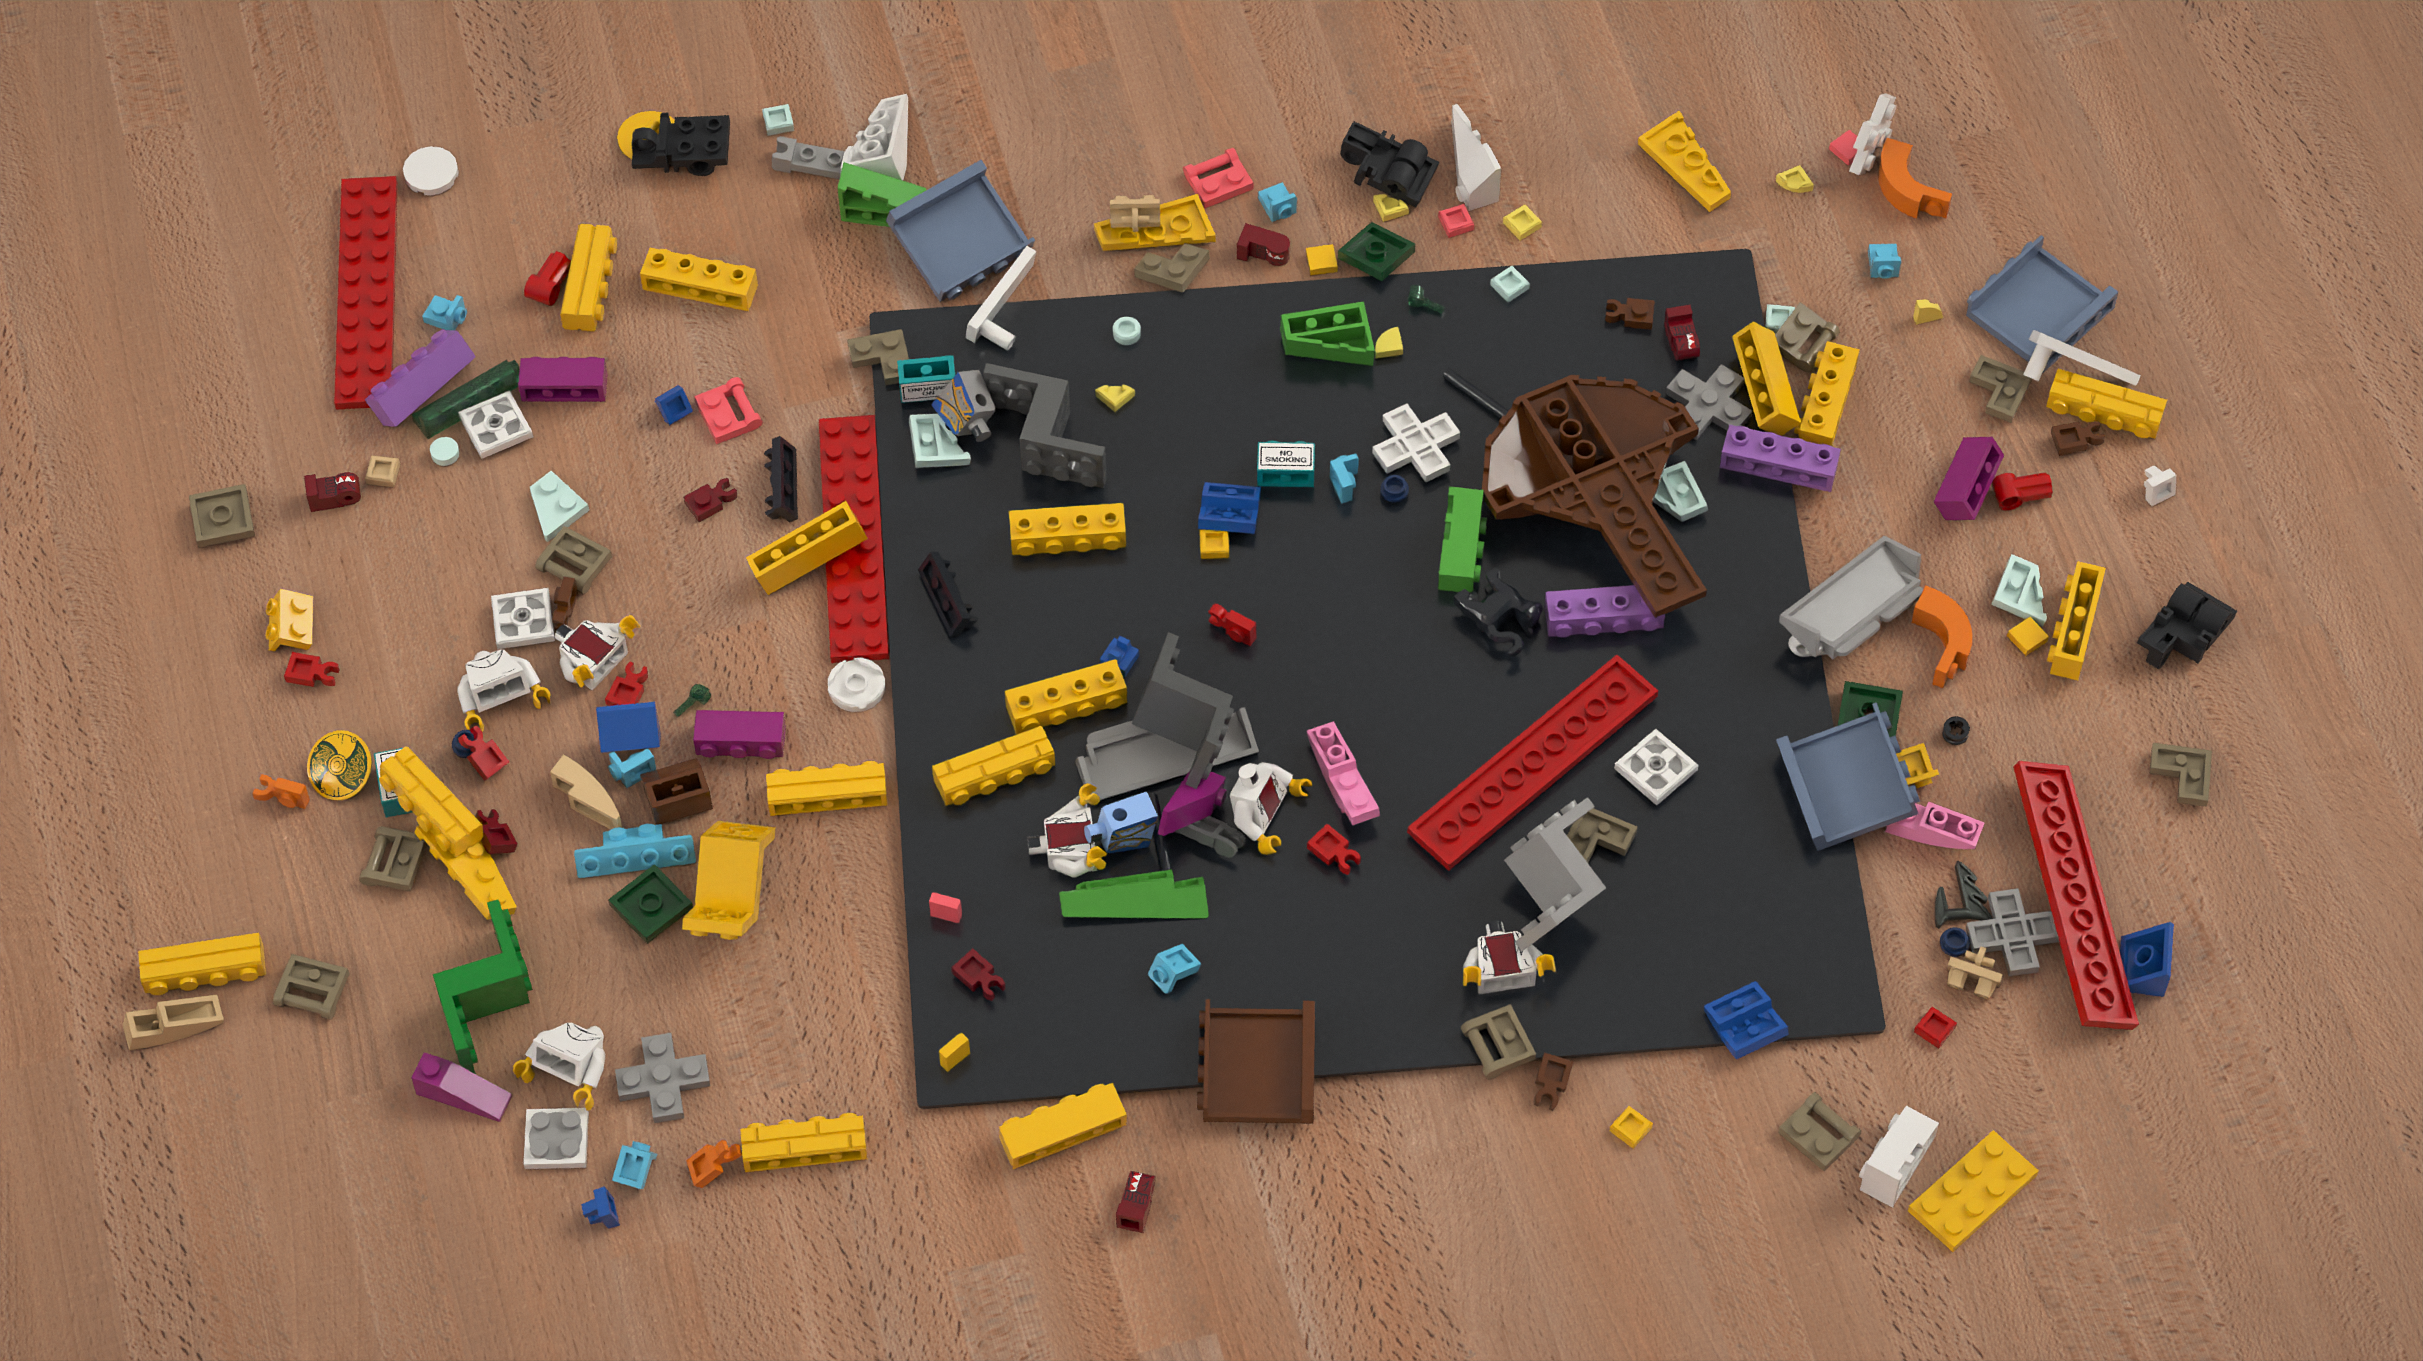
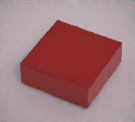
M1931 1007L1916 1025L1914 1033L1939 1049L1954 1031L1957 1022Z

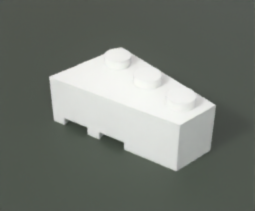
M1908 1106L1904 1108L1900 1115L1896 1113L1888 1126L1889 1131L1884 1138L1881 1137L1873 1154L1860 1171L1859 1177L1862 1178L1860 1191L1893 1208L1936 1137L1939 1123Z

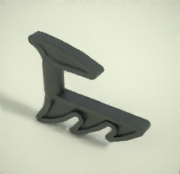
M1957 861L1955 872L1963 908L1948 909L1944 888L1939 887L1935 898L1934 910L1935 924L1938 929L1941 928L1943 923L1950 920L1972 919L1982 921L1993 919L1989 911L1983 906L1988 900L1986 895L1974 884L1977 881V877L1967 866Z

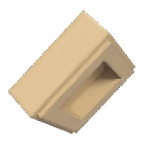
M371 456L365 477L366 484L394 487L400 468L399 459Z

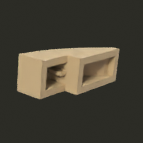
M563 754L550 771L553 787L568 794L571 809L610 830L618 827L622 828L617 808L604 787L580 764Z
M210 995L157 1002L156 1009L126 1012L123 1029L130 1051L162 1045L193 1036L222 1024L224 1019L218 996Z

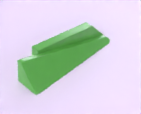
M1172 870L1082 882L1076 885V890L1059 893L1062 915L1064 917L1207 918L1209 916L1203 877L1174 882Z

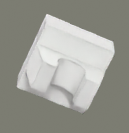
M2156 466L2145 470V475L2149 478L2144 481V486L2146 487L2145 500L2151 506L2175 495L2176 474L2170 468L2163 472Z

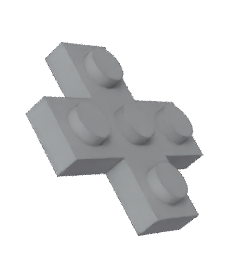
M1722 364L1706 383L1682 369L1666 387V394L1685 405L1688 413L1698 426V435L1693 438L1695 440L1702 435L1712 422L1728 431L1729 424L1744 426L1752 417L1751 409L1732 399L1744 385V377Z
M2018 888L1989 892L1988 901L1993 919L1968 922L1966 924L1971 951L1978 954L1981 946L1987 948L1986 952L2002 950L2009 976L2037 973L2040 966L2034 946L2059 942L2052 912L2025 914Z
M671 1033L642 1037L645 1064L615 1069L620 1102L650 1097L654 1123L684 1118L680 1091L710 1086L706 1055L702 1054L675 1059Z

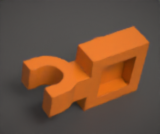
M261 774L259 778L261 785L268 787L265 790L254 789L252 793L254 799L267 801L274 796L277 797L278 802L286 807L294 808L296 806L306 809L310 800L306 785L279 777L277 780H273L271 777Z
M721 1140L715 1146L705 1145L688 1158L686 1162L693 1185L703 1188L722 1174V1163L734 1161L742 1156L740 1146L733 1144L728 1148L727 1141Z

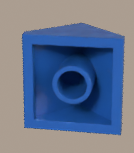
M655 702L596 707L601 753L660 747L661 731Z
M2172 922L2121 936L2120 956L2131 993L2164 997L2171 977L2174 930Z

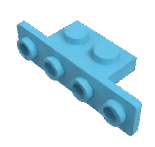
M643 824L639 827L628 829L621 827L613 828L610 831L603 832V846L574 851L578 878L647 870L654 864L658 868L696 862L692 835L664 838L662 824Z

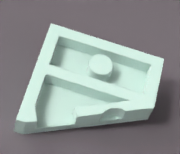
M938 414L910 415L909 426L916 468L970 465V454L963 452L957 444L958 439L952 431L946 428L945 422Z
M1685 461L1664 469L1653 500L1654 503L1682 522L1708 511V506Z
M552 471L530 486L531 496L546 542L552 540L564 526L569 527L589 511L588 504Z
M2011 554L1991 605L2023 619L2031 617L2039 626H2043L2047 615L2043 613L2042 599L2044 597L2042 587L2039 584L2040 573L2038 565Z

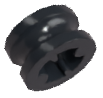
M1950 717L1944 723L1943 738L1952 745L1963 744L1968 739L1969 723L1962 717ZM1951 727H1954V729L1956 727L1961 728V735H1958V733H1956V736L1951 734Z

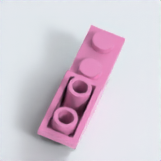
M1334 721L1307 730L1309 742L1328 787L1341 812L1346 813L1351 824L1355 825L1380 816L1379 807L1358 772L1356 760Z
M1928 802L1926 807L1915 803L1918 811L1917 815L1887 825L1885 830L1887 833L1924 844L1955 849H1975L1985 822Z

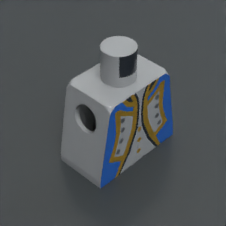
M979 370L958 372L931 405L954 435L973 434L977 442L984 441L991 435L986 422L995 412L994 403Z

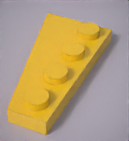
M1677 111L1638 137V145L1702 206L1711 212L1730 199L1731 191L1716 167L1712 166L1707 159L1708 155L1704 148H1700L1695 140V134L1692 129L1686 126L1681 112Z
M1198 194L1160 204V226L1138 227V232H1133V227L1111 228V219L1094 223V231L1103 251L1184 245V243L1216 242L1215 232Z
M420 826L416 827L414 834L420 841L424 839L430 846L429 852L436 860L440 859L448 868L447 873L454 881L457 880L465 888L464 893L487 920L491 919L487 903L499 899L502 910L508 908L510 915L515 913L517 906L493 858L487 853L481 840L472 847L469 846L465 852L456 857L449 850L443 851L438 846L435 840L436 836L430 830L425 832Z

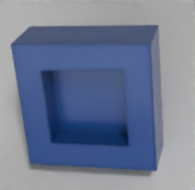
M679 385L654 400L664 421L669 425L693 412L684 389Z
M1119 636L1118 639L1113 638L1101 656L1100 663L1116 659L1122 676L1126 677L1139 657V649L1133 647L1130 640Z
M605 1186L593 1190L595 1199L581 1204L584 1217H588L590 1224L603 1222L608 1229L619 1226L613 1196Z

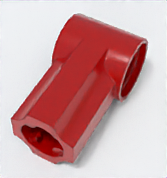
M561 252L550 253L538 274H532L528 278L524 288V296L545 305L553 306L558 299L560 285L569 273L571 260Z
M2046 472L2016 477L2013 473H2003L1996 476L1991 483L1999 508L2004 511L2016 509L2023 502L2051 498L2053 493L2050 475Z

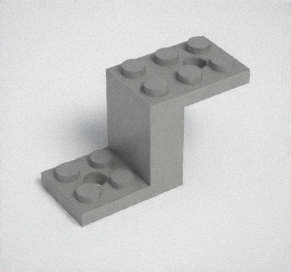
M1588 797L1579 804L1573 800L1560 810L1563 814L1562 816L1559 812H1556L1543 824L1538 825L1528 833L1529 841L1523 837L1510 847L1513 853L1504 859L1543 911L1537 917L1540 923L1534 919L1521 929L1524 935L1515 941L1521 951L1525 950L1606 889L1605 885L1564 833V830L1595 807Z

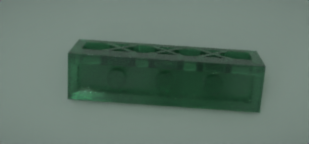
M515 360L501 362L411 414L414 423L425 437L430 439L461 421L458 412L516 389L518 387L520 371L518 363Z

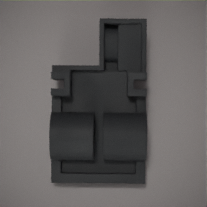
M668 112L661 113L659 134L645 127L637 128L633 131L632 168H664L665 173H669L670 166H673L674 172H679V167H687L688 171L696 176L712 174L715 166L727 165L729 115L675 117L674 123H671Z
M1353 121L1343 139L1340 155L1346 162L1352 165L1361 164L1356 173L1354 183L1361 186L1363 180L1367 177L1369 178L1367 185L1416 208L1439 165V161L1428 157L1427 148L1419 141L1407 139L1401 144L1394 140L1395 135L1393 134L1390 139L1385 138L1387 133L1385 130L1380 134Z
M2189 582L2185 585L2181 583L2172 594L2167 606H2163L2161 612L2157 613L2155 620L2138 638L2137 644L2149 650L2146 662L2157 669H2160L2165 664L2173 649L2199 664L2205 650L2207 651L2233 621L2237 610Z

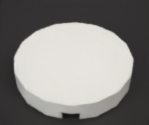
M432 146L413 152L406 159L403 167L405 181L409 188L418 193L417 191L424 192V195L430 196L441 194L450 189L459 173L456 158L449 151L441 147Z
M854 658V660L848 662L844 660L838 663L831 670L828 677V693L833 703L841 709L850 712H862L873 708L882 700L886 691L885 677L881 668L873 661L864 658Z

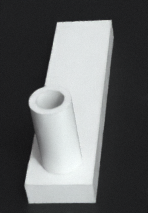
M1026 246L969 321L965 338L975 343L980 335L1007 351L1012 347L1016 336L991 321L1033 267L1036 256L1034 249Z
M2033 330L2029 338L2030 341L2037 343L2023 375L2034 380H2040L2052 351L2135 386L2141 376L2036 330Z

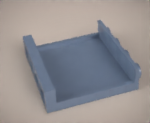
M982 160L889 211L886 222L939 302L946 298L949 300L955 299L962 294V289L969 285L975 287L981 284L986 279L985 276L993 271L995 274L1002 272L1009 266V262L1019 257L1026 246L1032 248L1035 242L1033 237L1029 240L1027 239L985 176L987 167Z
M2042 235L2033 243L2031 241L2023 247L2021 254L2016 258H2010L2001 272L1991 275L1985 286L1981 290L1972 292L1967 300L1968 309L1966 316L2027 362H2029L2037 343L2029 340L2033 330L2074 346L2115 308L2118 291L2111 286L2103 292L2044 250L2042 248L2044 241ZM2052 351L2043 373L2063 355Z
M1877 703L1872 704L1875 710L1874 713L1790 743L1788 736L1776 739L1817 851L1918 814L1915 803L1920 802L1914 785L1908 787L1906 778L1911 777L1905 760L1898 761L1896 754L1901 752L1896 736L1889 737L1887 729L1892 728L1887 712L1880 713Z

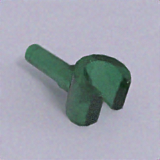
M1418 285L1411 286L1408 295L1410 306L1420 307L1423 305L1443 313L1445 307L1424 297V288Z
M695 684L691 688L687 700L673 712L675 716L679 717L696 701L703 705L706 704L711 698L709 688L701 684Z

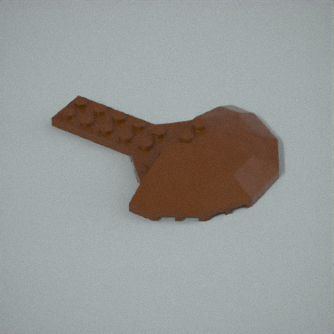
M1569 375L1516 397L1511 409L1505 416L1503 415L1499 425L1492 434H1489L1485 443L1482 481L1483 499L1495 519L1521 518L1542 514L1599 530L1655 618L1706 597L1707 589L1652 505L1669 456L1698 435L1699 428L1685 406L1678 402L1674 404L1662 398L1661 393L1655 390L1650 392L1638 386V382L1633 379L1624 378V382L1606 380V377L1599 376L1595 380L1581 379L1579 375Z

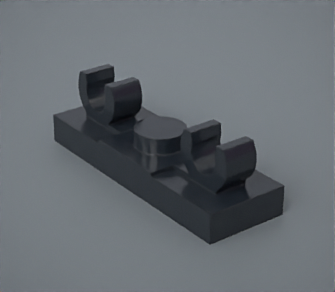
M781 436L772 439V448L764 452V455L772 460L764 464V467L771 472L770 483L771 487H773V495L765 499V503L773 508L765 511V515L772 520L782 516L788 522H792L798 519L797 453L793 445Z
M930 552L919 567L918 572L949 636L959 637L963 629L972 628L978 621V618L970 617L969 613L972 610V606L964 604L961 599L959 589L953 580L956 573L948 572L947 570L951 564L950 561L942 560L939 552Z

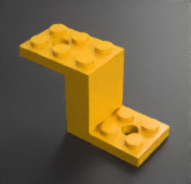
M717 821L701 835L695 907L683 917V930H691L690 934L695 936H708L709 933L720 934V938L736 940L738 936H743L758 920L764 849L775 839L776 827Z

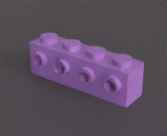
M442 329L436 332L431 337L432 341L426 347H421L411 354L412 359L396 367L391 372L392 376L387 381L380 382L371 389L370 392L372 394L365 401L383 426H398L476 357L457 330Z
M1729 424L1722 450L1720 468L1831 492L1841 449L1827 444H1816L1800 438H1789L1773 432H1762L1745 426Z
M1634 585L1550 591L1545 594L1544 609L1548 636L1596 635L1603 632L1624 633L1630 630L1653 631L1664 626L1665 614L1655 618Z

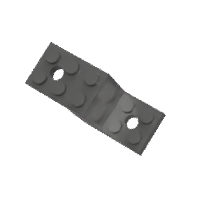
M986 363L983 372L984 382L995 408L1015 410L1027 415L1019 438L1022 471H1027L1033 475L1041 474L1054 477L1060 481L1078 482L1088 487L1097 486L1104 488L1107 479L1105 447L1062 438L1070 415L1069 381Z
M1168 632L1147 679L1132 724L1197 751L1186 785L1197 789L1201 778L1207 780L1213 767L1212 763L1215 758L1217 759L1222 748V741L1234 709L1230 707L1233 696L1173 671L1180 649L1175 648L1179 636Z

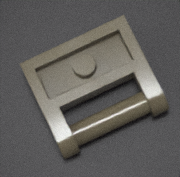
M1800 302L1775 336L1781 355L1801 370L1810 372L1815 366L1818 351H1823L1827 341L1834 340L1839 335L1840 329L1834 323L1826 322ZM1814 329L1818 331L1821 335L1806 354L1800 353L1798 350Z
M564 526L539 556L535 568L543 573L547 571L562 580L563 577L575 578L577 591L585 594L590 589L593 580L612 558L611 550ZM558 557L584 572L579 576L553 562V559Z
M382 826L378 827L374 836L376 841L366 869L361 871L359 881L367 886L380 885L411 891L427 843L424 839L420 841L413 832ZM394 842L384 871L378 872L387 843Z
M291 954L275 991L273 1004L279 1007L287 1005L321 1014L322 1018L332 1020L336 1012V1005L349 977V970L345 967ZM292 987L327 997L324 1002L289 994V991Z
M1511 1004L1471 1019L1461 1026L1464 1036L1469 1037L1484 1066L1482 1071L1488 1080L1498 1077L1502 1072L1536 1060V1052ZM1487 1028L1501 1059L1494 1061L1479 1032L1480 1030Z
M1816 1092L1806 1099L1804 1104L1779 1127L1778 1131L1780 1135L1823 1171L1836 1161L1858 1139L1862 1132L1855 1125L1850 1126L1822 1102V1097ZM1815 1111L1840 1132L1843 1137L1840 1140L1836 1139L1809 1115Z

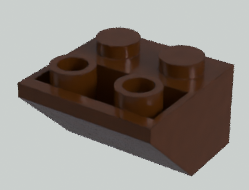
M697 758L640 774L656 825L713 809L710 790Z

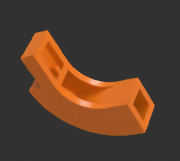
M1886 138L1878 170L1879 185L1886 199L1896 209L1916 219L1920 211L1932 216L1947 218L1952 193L1925 186L1913 179L1907 169L1913 145Z
M1925 585L1914 607L1911 623L1934 632L1942 640L1945 651L1936 667L1932 684L1944 688L1948 679H1954L1958 668L1965 671L1972 646V628L1967 615L1952 598Z

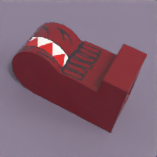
M1245 223L1237 242V259L1247 262L1249 256L1267 260L1274 266L1285 265L1290 260V240L1281 233Z
M1691 305L1666 308L1664 327L1676 361L1700 356L1699 339L1692 320Z
M344 472L336 476L316 478L315 474L304 476L306 497L311 512L352 505L361 499L359 477L354 473Z
M1130 1171L1121 1203H1119L1116 1212L1117 1228L1144 1233L1152 1204L1151 1199L1156 1176Z

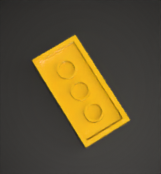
M1993 1130L1908 1207V1212L1954 1252L2038 1175L2039 1170Z

